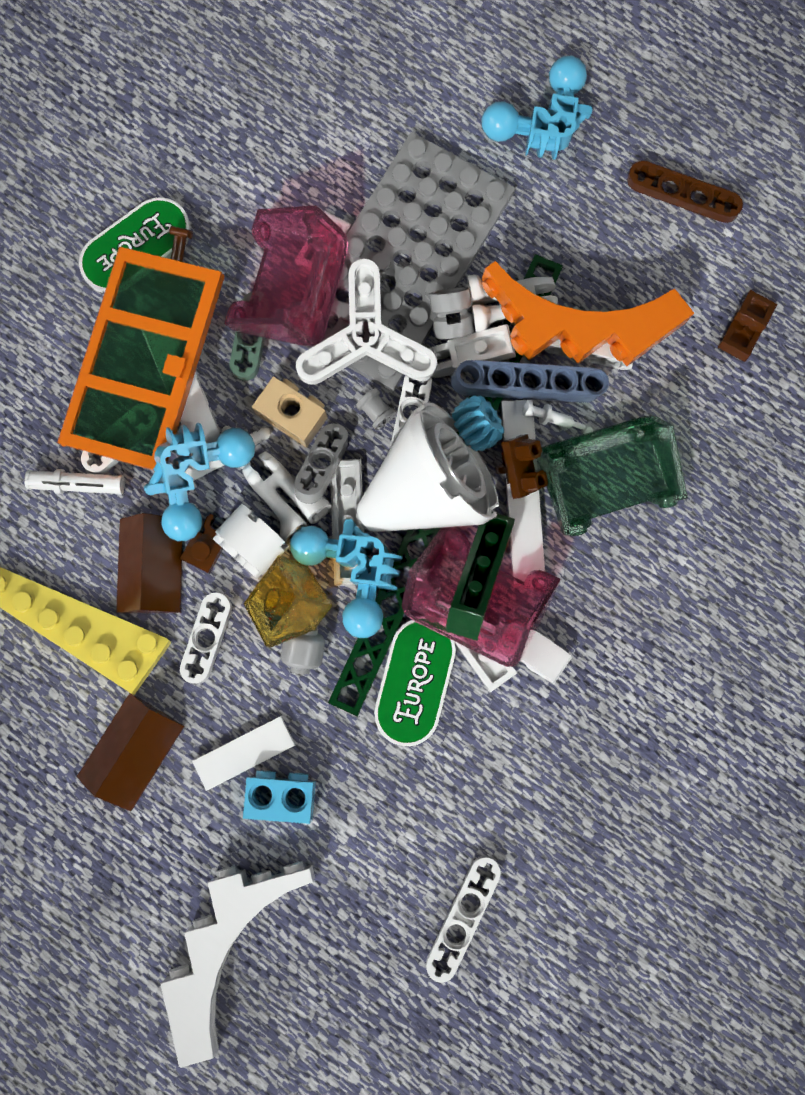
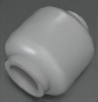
M294 625L292 630L284 633L281 661L291 667L290 672L306 675L310 673V669H316L321 666L325 639L323 635L318 633V628L308 625Z

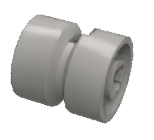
M469 287L447 288L429 293L431 311L437 314V317L433 320L436 339L459 338L475 332L473 314L467 310L472 305ZM446 314H459V317L446 319Z

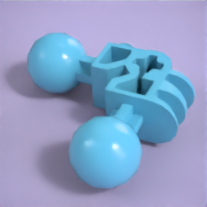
M572 55L562 56L554 62L549 71L550 86L556 94L552 96L548 111L545 108L534 106L532 116L527 117L518 115L514 106L505 101L494 102L488 106L481 118L484 133L489 139L496 142L507 141L514 134L527 136L525 155H528L530 148H534L537 151L538 157L542 158L546 150L551 151L552 159L555 160L558 151L566 149L569 145L573 133L579 128V124L585 119L590 118L593 112V108L590 105L578 104L579 98L574 97V94L584 87L587 80L584 63Z
M196 423L194 432H190L186 425L180 426L178 434H173L169 427L166 428L167 442L159 445L155 451L154 459L156 465L153 469L155 472L150 482L145 485L144 491L148 495L168 494L169 506L162 515L161 525L164 533L169 538L176 541L190 540L198 534L202 526V516L199 509L188 501L187 491L194 490L195 488L193 478L185 473L187 468L191 466L198 471L210 469L209 462L220 460L223 465L230 468L245 466L251 461L255 453V443L247 431L241 428H230L223 431L216 441L206 443L204 431L200 423ZM171 451L182 455L173 460V465L165 461V458L171 456Z
M352 519L344 521L343 534H340L339 540L328 538L327 533L319 527H301L293 534L290 540V551L293 558L306 566L317 565L326 557L336 558V562L341 566L355 567L352 569L350 581L358 586L356 599L346 605L342 614L343 625L349 634L357 638H368L376 634L383 622V612L380 605L375 601L377 588L398 590V587L391 584V578L400 576V571L393 568L394 562L401 561L403 557L390 554L387 547L378 538L364 533L356 526ZM375 547L379 554L373 555L371 560L366 554L367 552H372Z

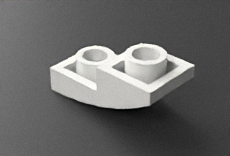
M516 618L512 620L496 643L501 650L525 663L528 669L555 684L572 658L570 654Z

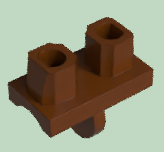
M524 434L501 442L503 464L495 466L496 474H506L507 484H510L513 499L522 498L548 485L546 472L544 470H535L533 460L541 457L542 453L539 440L529 439L528 434Z

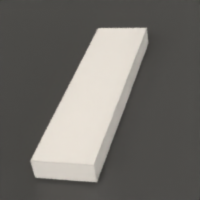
M361 459L341 460L330 481L332 537L338 540L340 534H343L344 521L346 519H352L356 526L364 532V529L356 519L357 505L363 497ZM333 558L334 585H355L350 581L352 569L355 567L341 566L336 562V558Z

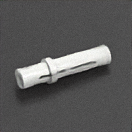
M56 469L54 472L27 470L25 474V487L27 490H54L55 494H63L65 491L118 495L124 493V475L65 472L64 469Z

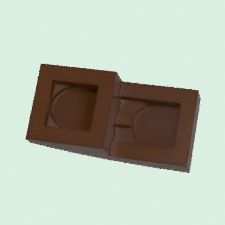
M750 290L717 348L745 362L753 351L778 304Z

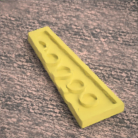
M0 567V608L132 695L136 694L171 644L170 640Z

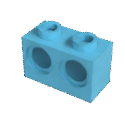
M256 770V776L247 777L243 819L310 824L313 821L316 781L308 780L309 774L289 773V778L284 779L275 778L276 772ZM261 785L267 786L272 792V799L268 804H263L256 798V790ZM292 788H299L304 792L305 802L302 806H294L290 803L288 795Z

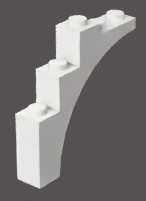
M303 861L284 866V872L272 876L271 870L251 876V882H248L245 869L236 872L235 866L216 871V877L208 882L216 920H213L212 915H208L192 921L193 926L184 932L192 969L190 970L189 965L173 968L169 971L170 976H167L160 983L179 1068L214 1058L219 1049L215 1025L216 994L223 966L235 940L247 923L265 906L291 890L312 883L315 879L312 865L304 867Z

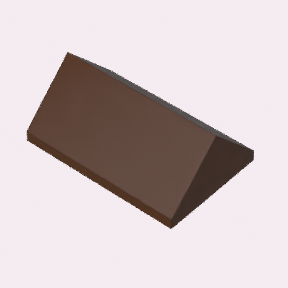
M141 513L120 519L116 613H181L182 560L180 557L183 554V541L173 540L164 533L161 525V515Z
M129 693L78 773L77 778L94 797L132 811L185 726L136 695Z

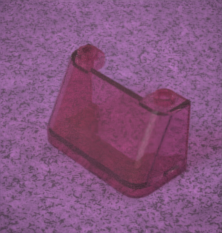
M317 205L257 209L252 227V235L256 243L264 249L256 281L249 303L243 300L234 301L228 309L224 324L239 333L314 347L322 342L347 255L348 240L346 234Z
M442 527L409 570L402 601L404 613L413 621L507 667L516 666L533 638L558 589L561 579L545 571L534 570L529 573L524 582L500 570L478 640L475 641L446 632L445 628L450 606L469 554L470 543L462 532L452 527Z

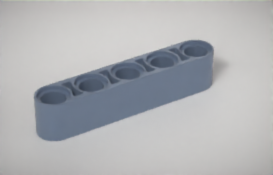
M466 360L460 363L453 373L451 385L455 392L464 396L481 395L482 397L588 403L596 400L606 392L609 387V378L603 370L591 367ZM462 372L470 373L474 377V384L465 383L461 379L460 374ZM492 374L501 375L505 380V386L495 384ZM523 377H532L536 387H528L524 383ZM555 378H561L565 382L566 390L559 389L556 386ZM587 379L594 382L596 392L590 391L585 383Z

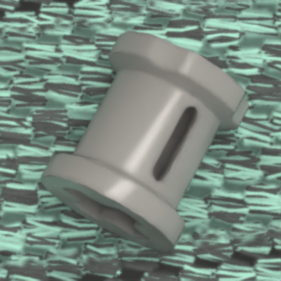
M377 388L367 392L356 404L357 409L363 410L372 420V427L375 430L384 427L397 414L394 408L390 409L380 398V391Z

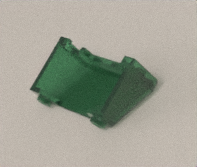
M643 416L541 447V457L538 458L539 466L547 474L548 485L546 487L561 531L565 535H582L592 525V518L650 501L653 504L659 505L660 508H669L677 505L679 500L688 498L673 424L659 417Z

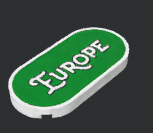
M160 197L146 200L84 246L79 258V268L85 281L94 290L101 293L105 292L119 247L171 259L174 236L169 233L170 227L190 230V221L185 210L177 202ZM127 263L117 294L133 287L152 273L154 269Z
M417 618L410 620L398 629L392 640L374 715L376 725L381 734L396 745L414 746L424 742L434 733L439 722L456 649L451 633L446 632V627L434 619Z

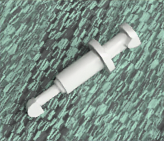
M526 401L524 404L522 415L526 417H539V423L542 425L550 422L568 429L570 427L582 429L585 435H590L593 432V428L589 424L576 422L571 416L553 411L552 406L549 404H545L543 408L533 406L531 401Z

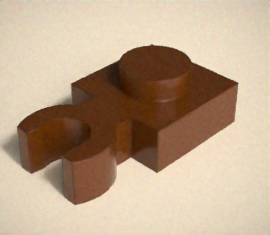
M209 514L205 519L204 534L202 535L198 532L194 538L190 539L180 557L182 561L208 574L211 573L223 550L213 540L216 530L212 528V523L216 517L212 514Z

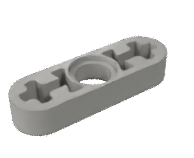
M328 424L318 434L294 481L295 495L300 502L313 504L323 497L348 447V432L342 425ZM338 437L339 439H335L331 446L332 450L329 449V440ZM319 458H325L330 461V465L325 468H318L313 465V462ZM312 477H314L315 488L311 487L308 491L304 490V487L307 488L312 481Z

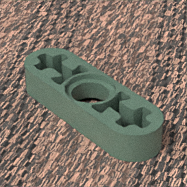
M260 292L248 293L241 302L229 363L233 375L241 381H249L255 378L260 368L270 316L268 299ZM255 301H259L261 307H263V309L257 310V323L252 321L253 314L249 307L254 306ZM250 329L256 330L259 333L256 342L247 344L242 341V335L245 331ZM243 350L249 352L248 361L252 365L251 368H246L245 372H241L239 366H237V364L244 362L245 354Z

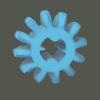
M481 395L466 398L459 403L460 405L454 408L452 418L455 421L454 427L458 429L459 436L464 439L465 444L470 445L473 450L483 451L487 448L489 449L502 439V434L504 433V428L501 425L502 420L498 417L497 411L493 409L491 403L486 402L485 398Z

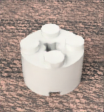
M241 503L215 531L216 535L213 537V540L233 558L239 554L235 560L258 579L261 574L264 575L289 546L264 521L254 517L251 514L252 511Z

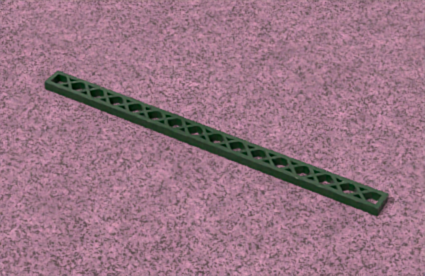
M535 254L524 279L535 277V269L539 266L553 272L552 277L556 284L563 265ZM552 291L536 295L540 297L551 295ZM504 320L503 325L507 324L510 326L511 322ZM515 350L516 357L509 362L520 363L523 355L518 354ZM499 375L502 386H505L504 378ZM484 397L486 402H490L493 409L498 411L503 398H496L493 403L491 399L493 397ZM444 527L432 528L427 531L418 529L419 534L414 536L413 534L416 529L407 530L396 554L401 557L405 556L406 562L400 564L401 561L394 562L393 568L400 571L409 567L413 580L410 585L388 593V590L380 589L375 601L381 606L383 600L396 596L400 609L397 614L384 618L383 615L382 626L387 636L384 643L371 647L368 638H357L328 701L329 704L358 717ZM433 535L429 543L427 537ZM422 539L426 549L424 556L411 560L407 550L409 543ZM420 563L416 572L414 569V565ZM391 578V584L397 587L394 578ZM407 592L404 600L402 601L400 594ZM391 621H394L393 624H392V626H391V628H390V630H389V629H388V626H387V623H388V622H391ZM363 643H365L367 649L360 651ZM380 650L377 659H375L373 652ZM369 654L373 668L371 672L358 677L353 664L357 658ZM351 671L353 679L346 681ZM367 679L362 689L360 681ZM352 684L356 685L359 693L355 707L337 700L342 688Z

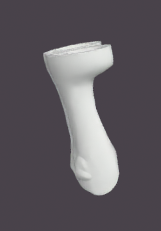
M473 274L467 275V284L470 288L471 310L476 333L487 330L493 323L507 319L501 310V305L484 306V304L497 302V299L495 297L491 298L485 292L482 286V279L478 275ZM532 277L516 281L535 295L547 293L556 288L553 277ZM541 296L558 305L557 296Z
M264 451L258 457L265 468L272 473L271 476L263 481L259 473L249 464L242 469V472L252 489L268 504L280 521V537L285 541V544H290L293 534L301 527L307 526V523L279 495L276 490L278 487L285 491L310 524L317 523L328 514L332 505L323 497L313 504L300 502L295 495L294 478L275 457Z

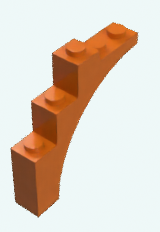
M496 261L485 268L482 276V286L485 292L491 298L495 297L502 306L501 310L506 319L516 324L510 334L513 348L518 354H524L528 360H531L559 339L563 352L569 358H574L577 363H580L608 342L612 355L618 361H623L627 367L683 326L694 314L675 288L654 301L630 309L608 312L583 311L557 305L533 294L512 279Z

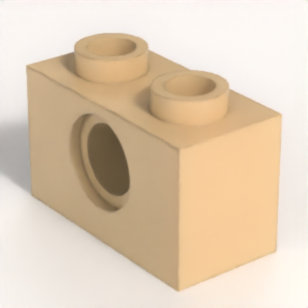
M273 376L252 405V409L258 417L307 448L328 418L326 410L323 409L325 405L314 396L309 395L306 398L298 392L299 388L285 378L283 381H280ZM289 405L300 407L299 412L293 416L284 414L285 409Z

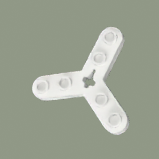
M369 259L355 261L349 268L348 273L350 325L298 357L296 370L299 378L307 384L315 385L321 383L366 355L414 380L426 381L432 378L437 369V357L434 352L381 324L380 272L378 266ZM365 321L368 322L369 333L375 335L369 338V342H363L362 337H357V335L363 333V323Z

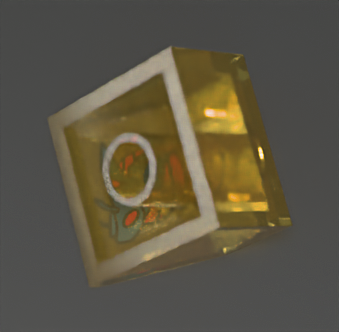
M279 555L243 603L267 647H274L315 630L333 606L309 566Z

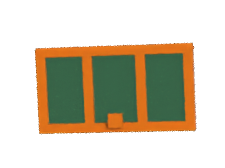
M119 247L58 438V444H61L63 447H71L145 469H154L156 465L154 459L155 451L159 445L167 442L166 428L169 427L173 434L177 433L225 278L222 272Z

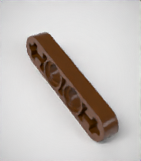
M642 160L634 163L627 176V183L632 190L719 222L729 223L734 221L743 208L741 197L732 191ZM640 171L646 173L643 182L637 180ZM655 177H660L656 187H653L652 184ZM672 181L677 185L678 191L667 193L664 191L662 183ZM695 191L702 192L706 196V202L702 204L694 202L691 199V193ZM716 197L714 207H709L713 198ZM726 202L731 204L729 213L724 211V204Z

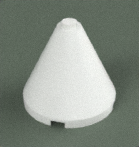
M427 402L410 414L357 505L356 519L363 529H368L371 532L482 525L497 516L496 512L491 514V510L499 506L497 492L478 451L473 450L470 445L467 446L456 433L458 429L454 427L455 421L438 405Z

